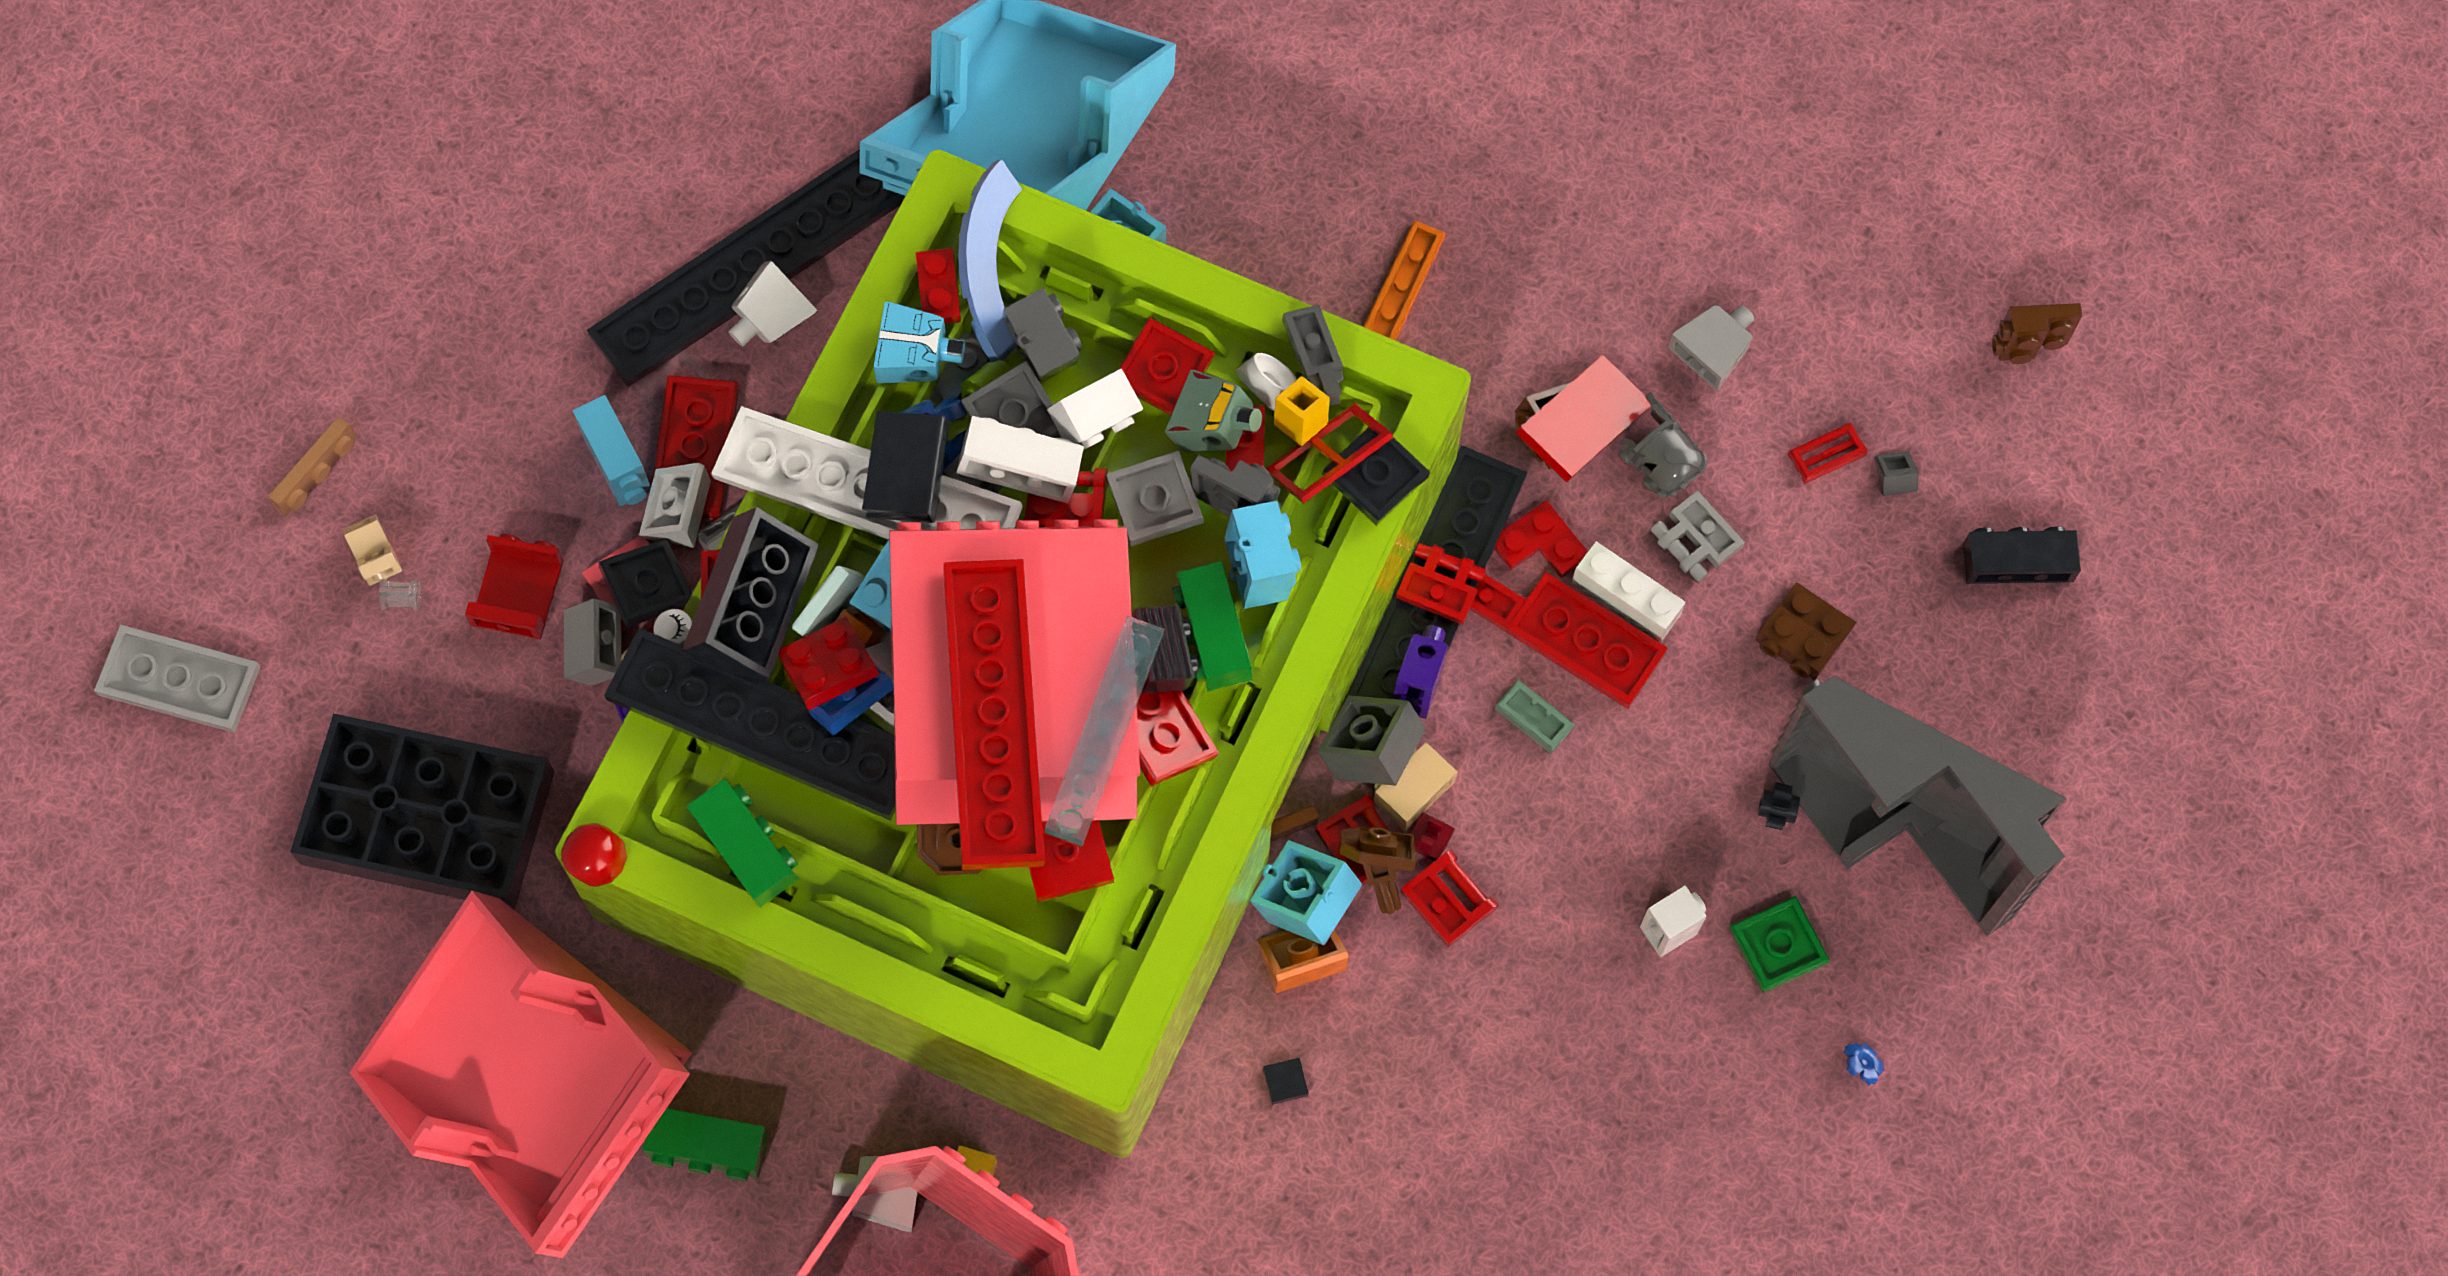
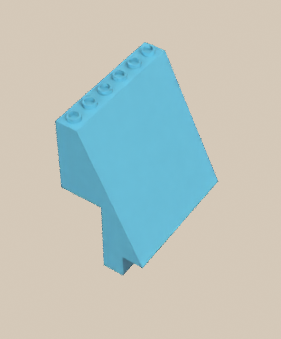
M980 0L932 31L930 95L860 141L859 173L883 181V188L906 196L927 155L933 150H943L986 169L993 162L1002 159L1017 182L1086 210L1173 78L1176 44L1040 0Z

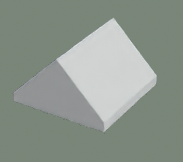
M693 463L656 469L639 533L640 537L655 541L667 539L670 544L694 548L711 482L704 465Z

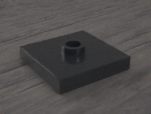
M1368 427L1339 455L1347 459L1377 437L1378 434ZM1393 437L1331 484L1377 526L1429 477L1430 471ZM1333 462L1329 463L1323 469L1322 475L1324 476L1337 465Z
M667 539L599 561L601 574L626 628L657 618L667 610L683 609L692 595Z

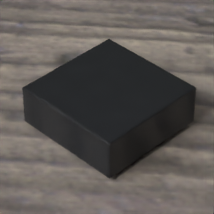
M1300 1058L1263 1066L1272 1105L1309 1095Z

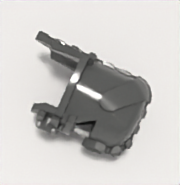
M1650 392L1645 397L1652 408L1650 414L1659 426L1638 445L1631 439L1623 438L1620 440L1622 447L1618 454L1625 464H1632L1638 471L1643 470L1647 475L1643 478V482L1651 491H1654L1662 498L1673 497L1677 495L1679 490L1686 488L1690 482L1697 479L1699 474H1703L1707 467V457L1704 452L1699 450L1697 444L1690 439V436L1681 429V426L1673 419L1672 415L1664 409V406L1656 400L1654 394Z

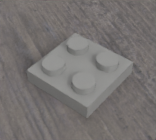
M1179 450L1106 474L1122 524L1127 528V537L1131 547L1204 523Z

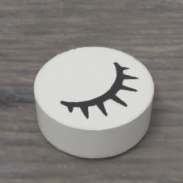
M667 610L656 619L654 634L684 646L692 620L682 610Z

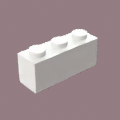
M972 416L965 434L956 473L1068 503L1076 486L1084 446L1074 444L1065 438H1052L1037 434L1028 428H1015L1004 425L992 418Z
M1597 541L1576 567L1572 580L1573 584L1659 643L1662 642L1680 618L1686 603Z

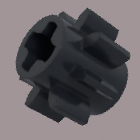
M1775 782L1772 790L1763 789L1758 816L1766 817L1765 827L1783 830L1786 822L1795 823L1800 805V797L1792 795L1793 786Z

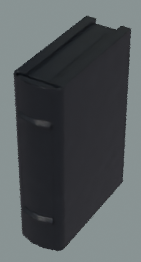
M877 411L862 510L867 511V518L935 523L937 506L940 502L939 492L946 445L949 443L947 437L950 422L946 417Z

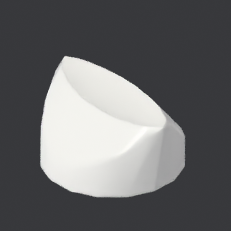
M1256 353L1235 370L1245 385L1274 412L1275 398L1297 380L1287 366L1265 353Z

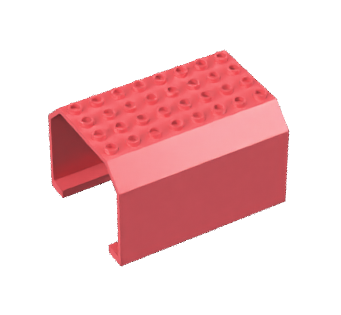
M937 1146L877 1157L796 1276H808L862 1196L907 1187L913 1188L1029 1268L1031 1276L1080 1275L1073 1240L1065 1235L1068 1229L1063 1224L1050 1216H1047L1045 1220L1041 1219L1031 1212L1034 1205L1019 1194L1013 1193L1009 1197L997 1188L1000 1182L989 1173L981 1169L974 1173L963 1165L966 1159L954 1149L945 1146L941 1150Z

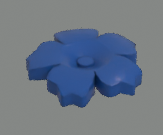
M1857 1043L1848 1044L1845 1046L1843 1052L1849 1057L1846 1060V1071L1850 1072L1851 1076L1860 1073V1079L1865 1081L1868 1086L1875 1084L1878 1081V1076L1884 1071L1882 1061L1876 1058L1877 1053L1865 1043L1861 1045Z

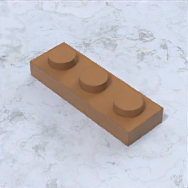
M338 417L269 494L268 498L277 511L287 516L292 510H298L305 503L308 491L316 483L320 484L328 477L331 465L339 456L344 457L351 451L356 435L350 424Z

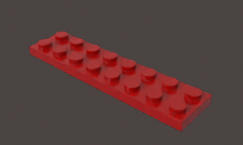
M1024 560L944 562L943 574L962 870L1044 866L1045 855Z

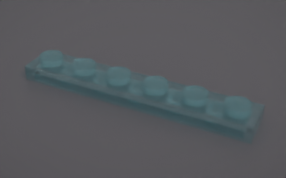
M1130 616L1126 617L1045 826L1044 833L1080 846L1084 845L1163 638L1164 628Z

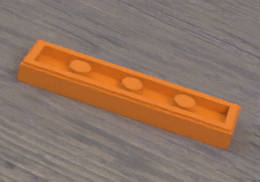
M1413 221L1363 326L1364 328L1397 341L1445 239V232L1418 221Z

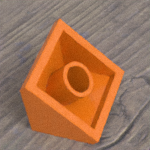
M1335 929L1325 945L1287 930L1257 939L1276 993L1347 969L1348 953Z

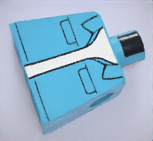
M885 301L874 361L876 382L935 381L939 377L941 361L963 362L965 341L945 338L946 331L942 317Z

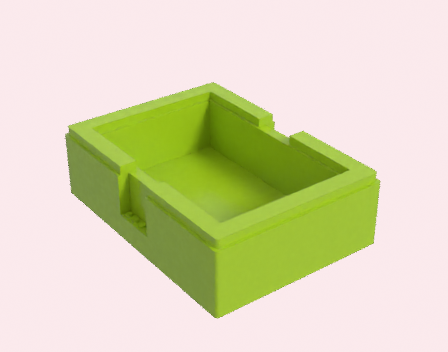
M939 149L933 150L927 155L785 420L786 422L871 450L877 411L900 413L930 398L947 361H941L939 377L935 381L876 382L874 361L885 301L922 311L915 252L953 248L961 322L945 324V338L960 340L963 333L970 334L971 322L974 319L968 300L963 299L958 260L959 236L963 215L968 212L973 198L972 191L983 173L987 170L986 168ZM1018 182L1022 190L1014 198L1003 218L997 242V278L1004 307L1006 308L1044 287L1048 296L1054 293L1064 310L1061 320L1065 328L1073 327L1083 346L1079 352L1080 357L1077 364L1040 383L1053 405L1116 372L1150 317L1214 351L1215 358L1205 374L1238 385L1252 400L1253 405H1265L1264 468L1270 466L1298 445V443L1274 425V411L1245 385L1235 370L1256 353H1265L1281 361L1297 379L1303 376L1282 322V317L1284 313L1311 307L1312 305ZM1321 310L1343 364L1342 374L1344 377L1343 382L1338 383L1342 392L1339 398L1340 404L1329 406L1328 422L1354 403L1358 404L1361 409L1391 431L1393 437L1430 471V475L1377 526L1332 484L1303 504L1274 480V485L1280 488L1276 501L1281 503L1280 511L1288 515L1291 535L1288 536L1291 549H1297L1301 562V570L1297 571L1296 584L1292 586L1289 598L1286 601L1243 609L1236 582L1229 577L1232 567L1224 542L1230 516L1197 499L1204 523L1132 547L1128 540L1131 613L1137 608L1176 605L1172 587L1178 586L1177 572L1222 561L1251 662L1252 680L1207 692L1204 679L1197 680L1194 677L1188 688L1182 690L1219 754L1209 762L1152 787L1140 769V776H1137V819L1099 820L1114 876V883L1037 902L1029 867L982 869L978 874L937 875L918 858L917 824L897 825L896 811L890 821L633 711L628 712L555 850L558 860L563 867L564 863L561 861L562 847L567 836L579 825L597 823L608 827L621 837L625 844L627 859L622 873L611 883L592 887L573 877L564 868L593 919L1117 1158L1130 1156L1261 879L1263 870L1269 862L1271 826L1313 735L1320 737L1322 731L1328 733L1334 723L1455 463L1470 388V374L1460 367ZM1016 348L1003 360L1012 369L1025 362L1024 358L1016 353ZM1139 399L1143 409L1132 416L1135 423L1117 433H1114L1112 427L1101 432L1105 439L1087 449L1083 448L1079 471L1094 472L1095 468H1107L1108 473L1179 450L1192 486L1191 465L1198 454L1208 460L1216 458L1225 464L1226 450L1181 451L1165 433L1171 415ZM968 413L964 420L956 419L949 423V441L957 434L968 429L971 421ZM1353 415L1323 437L1321 441L1337 454H1340L1368 426ZM1311 446L1278 471L1303 491L1323 476V469L1332 461ZM1108 485L1103 519H1117V526H1123ZM1004 486L997 494L1020 501L1023 508L1017 521L1024 520L1028 493ZM1075 486L1072 493L1092 494L1093 487ZM747 491L734 516L757 507L819 544L781 646L783 648L804 637L792 628L793 623L835 567H846L866 576L889 539ZM727 528L725 534L723 535V537H722V539H721V541H720V543H719L717 549H721L722 544H723V541H724L725 536H726V534H727L728 528ZM1235 571V572L1233 573L1234 576H1235L1236 574H1239V572H1238V571ZM701 578L683 610L688 614L692 622L701 601ZM1180 609L1182 618L1186 617L1185 610ZM1194 644L1188 645L1189 654L1193 653L1197 657ZM777 656L770 678L765 681L788 690L784 666L779 656ZM864 712L856 718L884 730ZM724 778L732 787H735L737 784L742 786L753 801L747 807L755 819L761 814L776 833L770 837L776 848L780 849L782 846H785L798 863L792 870L799 880L762 907L753 900L686 807Z

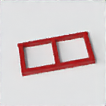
M1354 403L1328 422L1323 429L1302 447L1298 444L1265 469L1269 471L1271 477L1304 504L1391 440L1393 435L1391 431L1361 409L1358 404ZM1354 415L1375 431L1378 436L1347 459H1344L1321 441V439ZM1313 446L1337 466L1302 491L1278 470Z

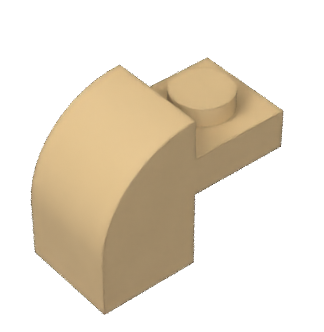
M376 514L343 528L344 536L357 561L359 571L363 579H366L368 586L402 572L397 557Z

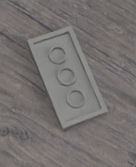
M120 624L94 692L98 696L235 733L261 666L256 661Z

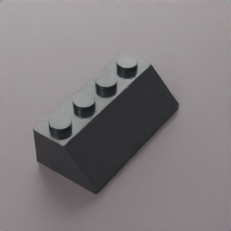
M757 507L734 516L682 652L714 670L768 680L819 544Z

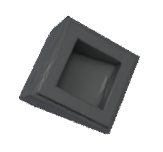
M1909 451L1874 456L1883 496L1917 492L1919 472Z

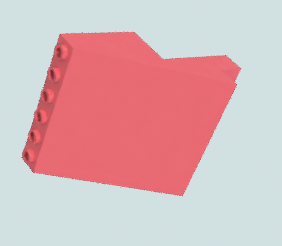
M1095 519L1094 527H1078V520H1055V527L1039 528V520L1016 521V528H1000V521H976L975 529H961L959 521L937 522V529H921V522H898L897 530H889L896 824L959 823L943 563L1008 559L1024 560L1042 821L1137 819V776H1140L1127 528L1117 526V519Z
M472 890L349 1073L412 1156L469 1167L536 1254L564 1258L690 1075L684 1065L692 1055V1052L500 898Z

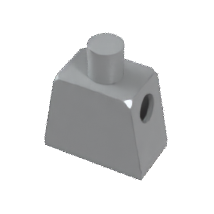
M1715 305L1676 330L1671 336L1668 348L1718 391L1749 349L1753 337L1746 328L1754 321V316L1749 309L1742 305L1730 315L1720 306Z

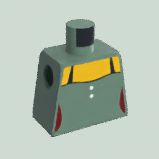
M1190 370L1165 433L1181 451L1233 450L1237 447L1243 430L1256 432L1260 428L1262 414L1259 409L1253 408L1252 400L1238 385L1196 370Z

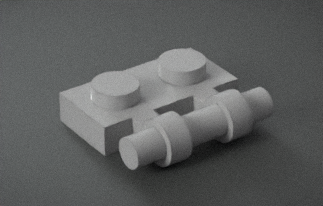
M1698 490L1670 512L1669 517L1676 524L1672 529L1669 530L1662 521H1659L1651 528V531L1659 539L1657 543L1664 551L1669 550L1680 562V569L1686 575L1690 573L1698 583L1709 574L1700 564L1707 558L1715 568H1718L1742 549L1745 544L1742 538ZM1686 535L1695 544L1697 549L1690 553L1679 539Z

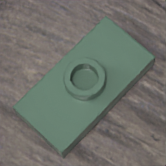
M1519 679L1495 706V710L1550 754L1555 751L1575 726L1572 721Z

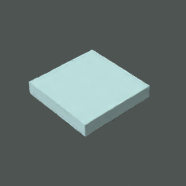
M836 566L793 623L792 628L805 637L835 622L843 609H847L850 606L849 602L865 576L858 571Z

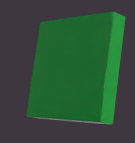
M1796 896L1738 921L1729 927L1762 993L1792 981L1830 962Z

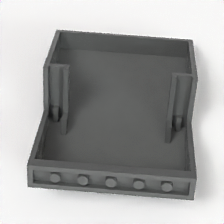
M1832 676L1823 683L1820 679H1817L1802 690L1801 694L1803 696L1796 702V710L1789 715L1791 720L1783 727L1785 732L1778 738L1779 744L1772 749L1774 754L1768 765L1783 784L1793 786L1791 793L1794 796L1800 797L1799 806L1847 870L1906 830L1986 936L2015 918L2065 857L2044 827L2067 799L2066 797L1835 676Z

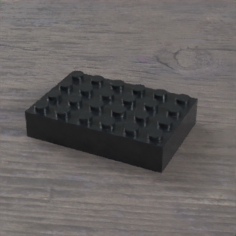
M333 713L290 853L300 865L464 900L473 890L500 898L515 910L554 776V770L547 758Z

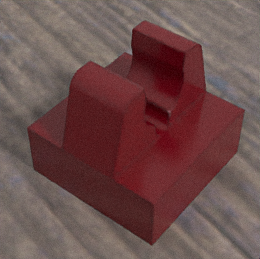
M1422 812L1411 832L1414 835L1415 852L1433 861L1437 860L1445 851L1455 828Z

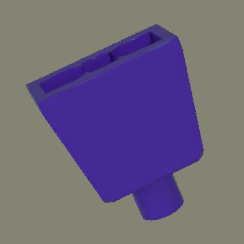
M1434 625L1425 626L1422 635L1413 634L1397 677L1393 699L1408 700L1418 717L1427 719L1448 649V645L1443 642L1446 634L1445 631Z

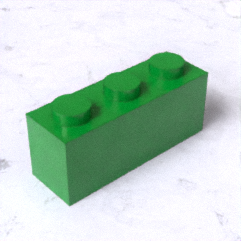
M1222 561L1177 572L1178 586L1172 587L1175 604L1179 605L1180 609L1185 610L1189 621L1190 637L1187 645L1194 644L1198 664L1196 679H1204L1207 692L1252 680L1251 662Z
M724 778L686 807L753 900L762 907L799 880L792 870L798 863L785 846H782L780 849L776 848L770 839L776 833L762 814L756 819L747 807L753 801L742 786L737 784L735 787H732Z
M666 1108L646 1137L643 1152L648 1158H651V1164L656 1166L673 1168L675 1162L689 1165L688 1170L694 1173L710 1175L711 1169L726 1172L725 1177L728 1179L747 1182L748 1176L759 1177L768 1132L765 1126Z

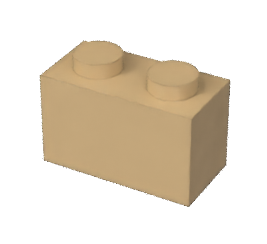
M1425 742L1418 750L1415 749L1396 786L1375 784L1374 788L1376 791L1373 801L1397 825L1406 831L1420 817L1422 812H1425L1456 782L1458 771Z

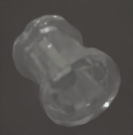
M389 579L381 580L379 602L382 611H389L390 607H411L413 611L421 609L422 585L420 579H413L412 582H390Z

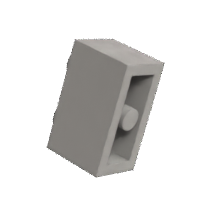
M593 598L564 609V678L586 685H596L613 679L621 664V615L616 605Z

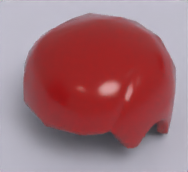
M597 823L579 825L567 836L561 850V861L564 863L563 867L567 872L579 881L592 887L611 883L622 873L627 859L625 844L621 837L608 827Z

